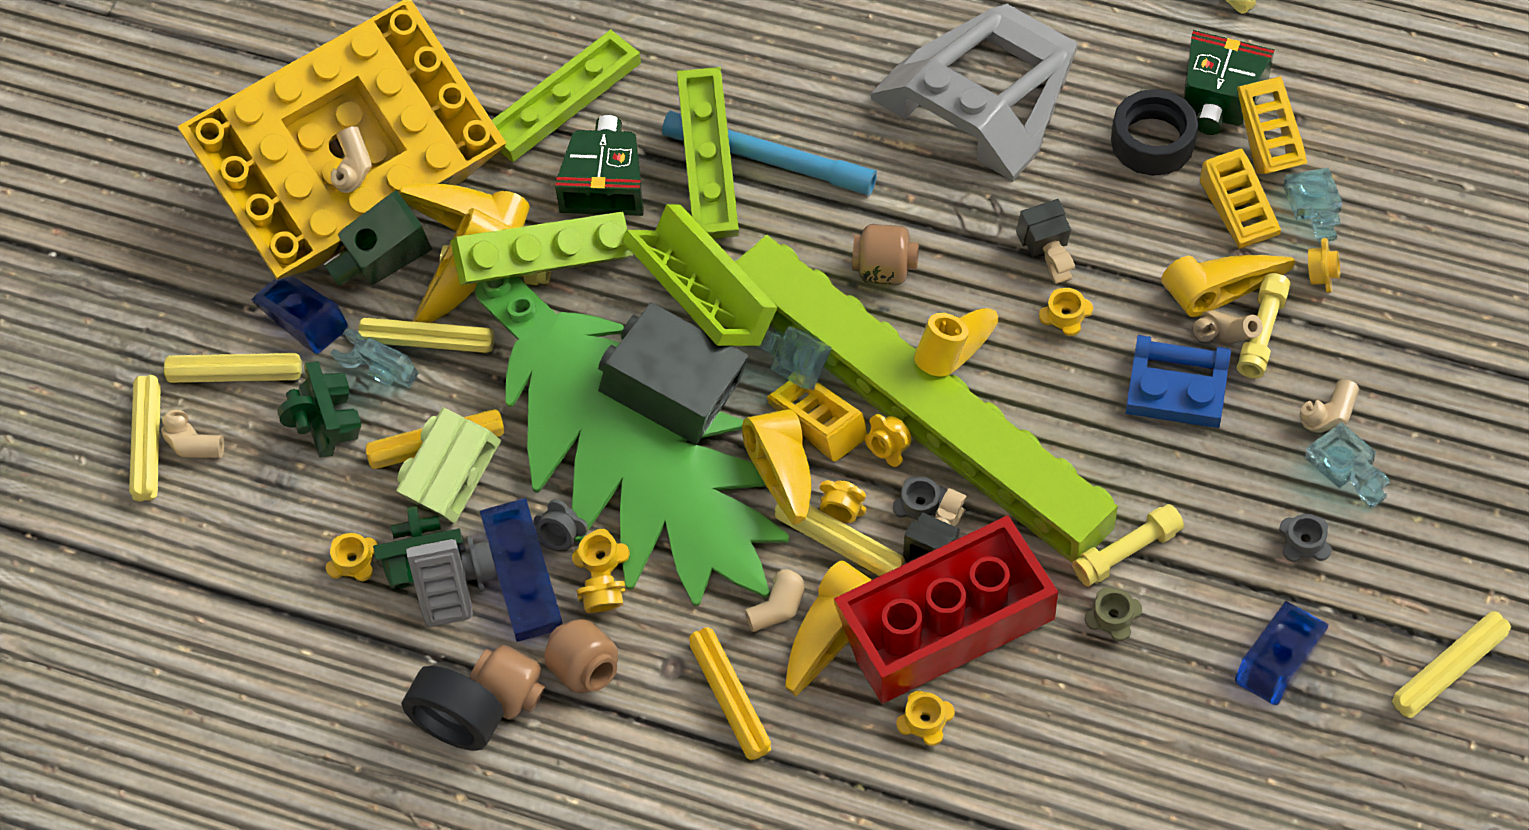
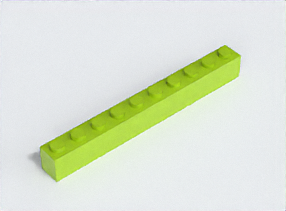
M765 235L735 261L778 307L770 323L773 328L886 417L894 416L903 421L915 440L1071 563L1080 558L1082 553L1092 547L1096 548L1114 530L1118 505L1115 504L1113 498L1105 489L1099 486L1093 487L1077 474L1071 463L1063 458L1054 457L1041 446L1038 439L1031 432L1018 429L1005 419L1004 414L996 405L990 402H983L970 392L968 386L958 376H934L921 370L914 361V354L917 348H913L900 338L892 325L885 321L880 322L870 315L857 298L851 295L846 296L835 288L822 271L812 270L800 261L797 254L788 245H780L771 237Z

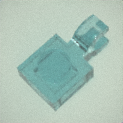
M1329 168L1285 175L1283 188L1296 221L1310 218L1315 237L1319 243H1321L1322 238H1327L1328 241L1337 240L1334 226L1340 225L1338 213L1341 211L1342 199Z
M788 327L785 334L778 330H775L774 333L767 330L761 345L757 346L775 356L770 368L771 370L798 386L814 390L832 348L806 332L793 327Z
M345 329L343 332L344 336L348 341L354 343L355 346L349 353H341L335 349L332 350L331 355L340 366L355 368L361 364H367L369 366L368 374L379 382L392 386L395 381L410 389L419 372L407 355L369 337L366 340L356 330Z
M1343 422L1307 447L1305 459L1339 489L1350 481L1361 500L1371 508H1374L1387 498V494L1383 489L1390 484V480L1382 471L1372 466L1376 452Z

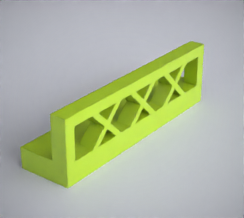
M666 204L655 231L626 230L623 243L717 346L761 345L778 307L681 205Z

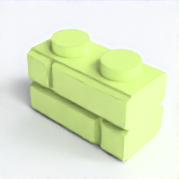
M442 407L437 417L432 416L425 423L421 432V441L423 443L416 456L408 458L401 466L397 478L400 484L396 491L411 502L456 524L501 440L488 429Z

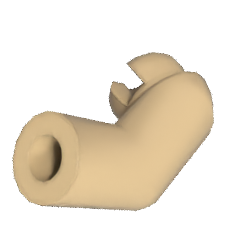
M355 126L346 128L337 134L345 157L337 169L333 168L330 175L333 186L345 193L359 188L372 166L359 128Z
M1215 310L1201 314L1200 319L1195 321L1193 325L1195 336L1202 342H1210L1215 338L1222 343H1235L1256 338L1263 330L1262 322L1256 315L1238 318Z
M1339 380L1329 403L1323 404L1321 401L1316 400L1313 406L1311 401L1306 402L1300 409L1303 426L1311 432L1322 433L1346 425L1352 413L1359 392V386L1350 380Z
M171 410L163 416L162 436L177 455L186 458L223 457L224 439L222 435H198L188 423V415L181 410Z
M783 569L777 572L773 578L774 586L769 600L745 609L746 619L752 632L790 620L796 615L805 592L804 581L798 573L790 569Z

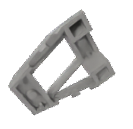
M1004 4L985 11L918 48L898 64L873 90L871 99L904 119L920 105L978 139L977 161L1013 182L1040 151L1045 130L1053 116L1060 90L1063 89L1077 51L1078 43L1016 8ZM984 39L1034 66L1033 69L998 96L948 68L949 65ZM1048 79L1025 126H1023L1011 107Z

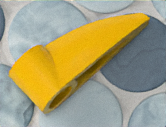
M448 184L405 185L399 191L407 205L455 231L470 208H475L513 228L524 227L530 209L529 203L523 197L510 191H499L491 195L470 188Z
M470 208L463 217L452 239L458 236L511 229L513 227L475 208ZM451 242L418 307L413 322L432 323L457 307L476 288L477 283L460 286Z
M1238 255L1198 263L1193 256H1184L1175 260L1167 267L1161 277V283L1190 317L1201 316L1204 312L1215 310L1260 288L1263 278L1267 274L1277 273L1284 275L1293 270L1296 260L1286 256Z
M982 308L959 317L947 313L931 315L914 354L915 363L921 370L930 375L947 376L952 374L991 335L998 324L997 312L990 308Z
M786 409L745 418L742 423V437L750 459L770 493L793 526L801 523L806 519L809 508L811 476L806 454L802 446V429L797 414L792 409Z
M845 561L835 563L824 575L819 585L818 597L809 609L795 637L789 657L785 688L795 697L820 674L849 642L834 605V598L871 581V579Z

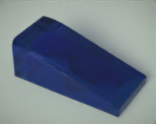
M292 275L278 280L274 279L251 299L259 309L315 354L321 353L348 329V323L338 304Z
M1285 601L1242 659L1235 682L1265 701L1278 705L1325 635L1329 624Z

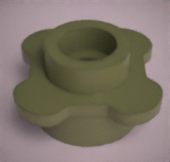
M1109 587L1102 588L1096 594L1093 610H1089L1085 614V623L1092 630L1101 629L1110 633L1114 640L1124 641L1131 635L1130 626L1133 620L1141 616L1142 605L1137 599H1132L1123 590ZM1115 611L1118 613V616L1111 617L1109 612Z

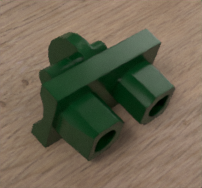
M319 361L307 362L304 365L307 376L306 380L298 389H291L286 393L287 400L277 410L278 418L283 426L296 428L299 434H307L311 431L319 458L333 456L336 443L358 439L361 420L358 411L354 408L334 409L333 405L347 403L349 397V384L345 373L323 374Z
M417 506L407 508L409 521L391 525L393 539L411 535L412 538L373 546L375 559L380 568L384 569L392 590L415 585L406 551L410 547L456 539L461 557V552L466 551L460 528L423 535L426 532L441 530L439 516L420 519Z

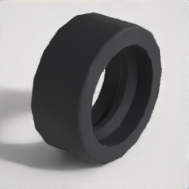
M1159 89L1138 91L1126 97L1116 108L1111 133L1113 153L1124 166L1136 173L1150 176L1172 173L1182 168L1192 157L1198 129L1196 113L1185 99L1173 92ZM1157 119L1171 124L1181 135L1177 141L1168 145L1152 146L1143 144L1133 138L1128 132V128L1131 124L1140 120Z
M435 665L423 666L401 702L404 713L423 731L444 743L469 751H478L485 748L504 715L501 703L481 684L449 668Z

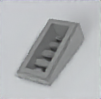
M456 539L406 549L425 624L432 627L470 619L473 616L469 586Z

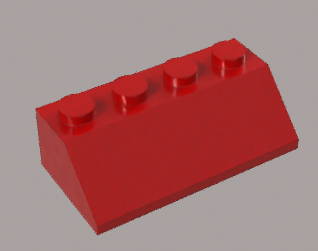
M1007 515L835 597L834 605L859 668L880 703L884 704L1055 620L1058 590Z

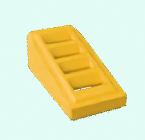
M1282 76L1238 86L1237 91L1256 174H1266L1306 164L1307 159L1303 142ZM1273 92L1274 101L1259 105L1254 104L1253 97ZM1277 111V119L1260 123L1258 114ZM1281 129L1282 136L1268 140L1265 139V131ZM1280 146L1285 147L1286 154L1271 157L1269 149Z
M1237 149L1203 162L1199 182L1239 249L1280 235L1281 228L1253 166L1243 149ZM1238 187H1241L1242 189L1231 194L1227 193V191H1230ZM1247 203H1250V204L1252 205V206H1249V207H1246V208H1243V209H1240V210L1235 211V207H1238V206H1241V205H1244V204H1247ZM1256 217H1259L1261 222L1243 227L1241 224Z
M803 371L767 396L768 403L776 411L794 410L800 421L802 435L833 462L838 461L865 441L864 437L867 435L863 413ZM807 392L809 394L796 405L793 404L804 393Z

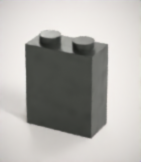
M650 302L640 317L633 314L622 331V342L619 346L610 345L602 356L598 370L602 371L603 375L598 391L697 445L738 386L749 355L732 346H717L700 328Z

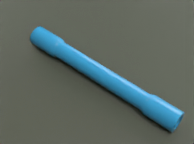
M672 110L667 113L662 127V134L664 136L684 141L681 113ZM728 129L730 153L828 181L833 186L870 196L874 189L877 170L843 160L828 159Z

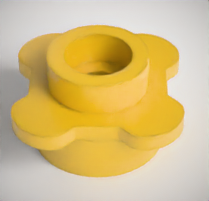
M1322 238V247L1308 249L1309 278L1311 285L1325 284L1326 292L1331 293L1332 279L1340 278V258L1338 251H1329L1328 239Z
M1059 288L1051 293L1048 306L1040 309L1039 320L1044 325L1052 324L1062 329L1063 333L1067 336H1075L1080 333V324L1084 318L1092 315L1093 305L1089 300L1084 299L1079 291L1072 288ZM1062 311H1069L1070 313L1066 315Z
M875 414L870 418V433L864 437L866 446L877 457L885 458L890 466L897 467L903 462L901 453L911 445L910 431L904 422L897 417L888 416L885 418L880 414Z
M826 480L821 482L819 489L824 495L820 499V510L845 524L852 523L857 517L865 515L867 509L862 505L866 498L864 491L847 481L833 482Z
M597 529L587 534L581 540L578 549L573 552L572 561L576 567H584L588 570L592 578L611 576V572L619 563H624L629 559L630 551L626 544L616 543L608 530ZM602 552L605 553L604 558H597L598 554Z
M346 533L334 538L330 548L332 560L326 564L327 574L333 579L350 576L355 577L358 581L368 580L373 575L371 562L373 555H375L373 546L378 545L376 540L371 537L364 538L356 533ZM350 556H357L354 561L348 560Z
M609 575L590 578L585 581V587L576 590L578 601L583 602L586 613H600L623 606L622 594L625 593V582L614 581V577Z
M923 691L912 692L908 696L905 714L899 716L896 720L897 730L902 735L913 734L918 736L929 746L940 744L943 740L942 730L946 722L954 718L955 711L953 705L948 701H942L940 697L933 693ZM928 715L930 720L924 722L921 720V716Z

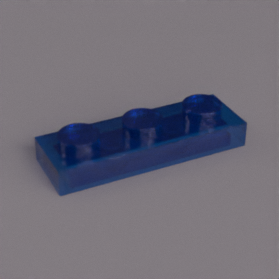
M523 498L480 510L516 642L552 633L557 627L563 625L527 499Z

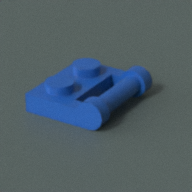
M1137 335L1125 414L1219 428L1231 348L1217 347L1216 351L1153 342L1150 336ZM1148 359L1203 367L1213 369L1212 377L1150 368L1147 367Z

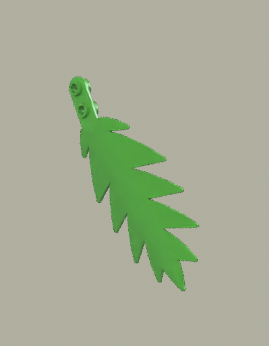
M518 277L477 283L475 293L478 301L517 339L509 358L506 373L505 401L508 407L515 405L530 379L527 448L533 491L538 493L542 490L580 435L575 456L572 510L577 514L578 518H582L587 523L589 530L622 483L620 542L626 544L630 551L629 559L622 563L627 589L632 590L635 587L666 524L678 576L694 606L701 604L712 570L737 586L764 598L768 597L770 590L761 561L752 543L789 542V535L760 512L717 491L766 486L754 464L707 447L685 443L688 440L598 391L603 372L598 370L600 360L610 345L618 347L620 342L598 336L622 334L624 329L622 324L597 316L560 312L556 314ZM719 412L702 438L741 430L743 419ZM577 536L574 541L581 542L584 536Z

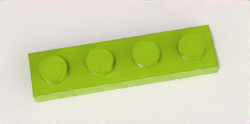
M610 29L492 119V122L506 141V146L500 152L510 161H516L641 64L640 52Z
M721 67L677 71L691 215L713 239L738 237L739 227Z
M623 212L464 235L450 240L460 286L622 260L633 256L631 250L623 243V237L627 230Z

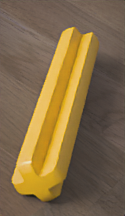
M496 409L464 417L488 429L497 437L504 434L501 414ZM423 428L368 442L365 445V451L371 468L378 469L405 462L411 457L414 458L423 443L421 441Z
M704 627L699 631L693 632L689 636L690 648L746 758L756 760L767 755L771 751V741L713 629Z

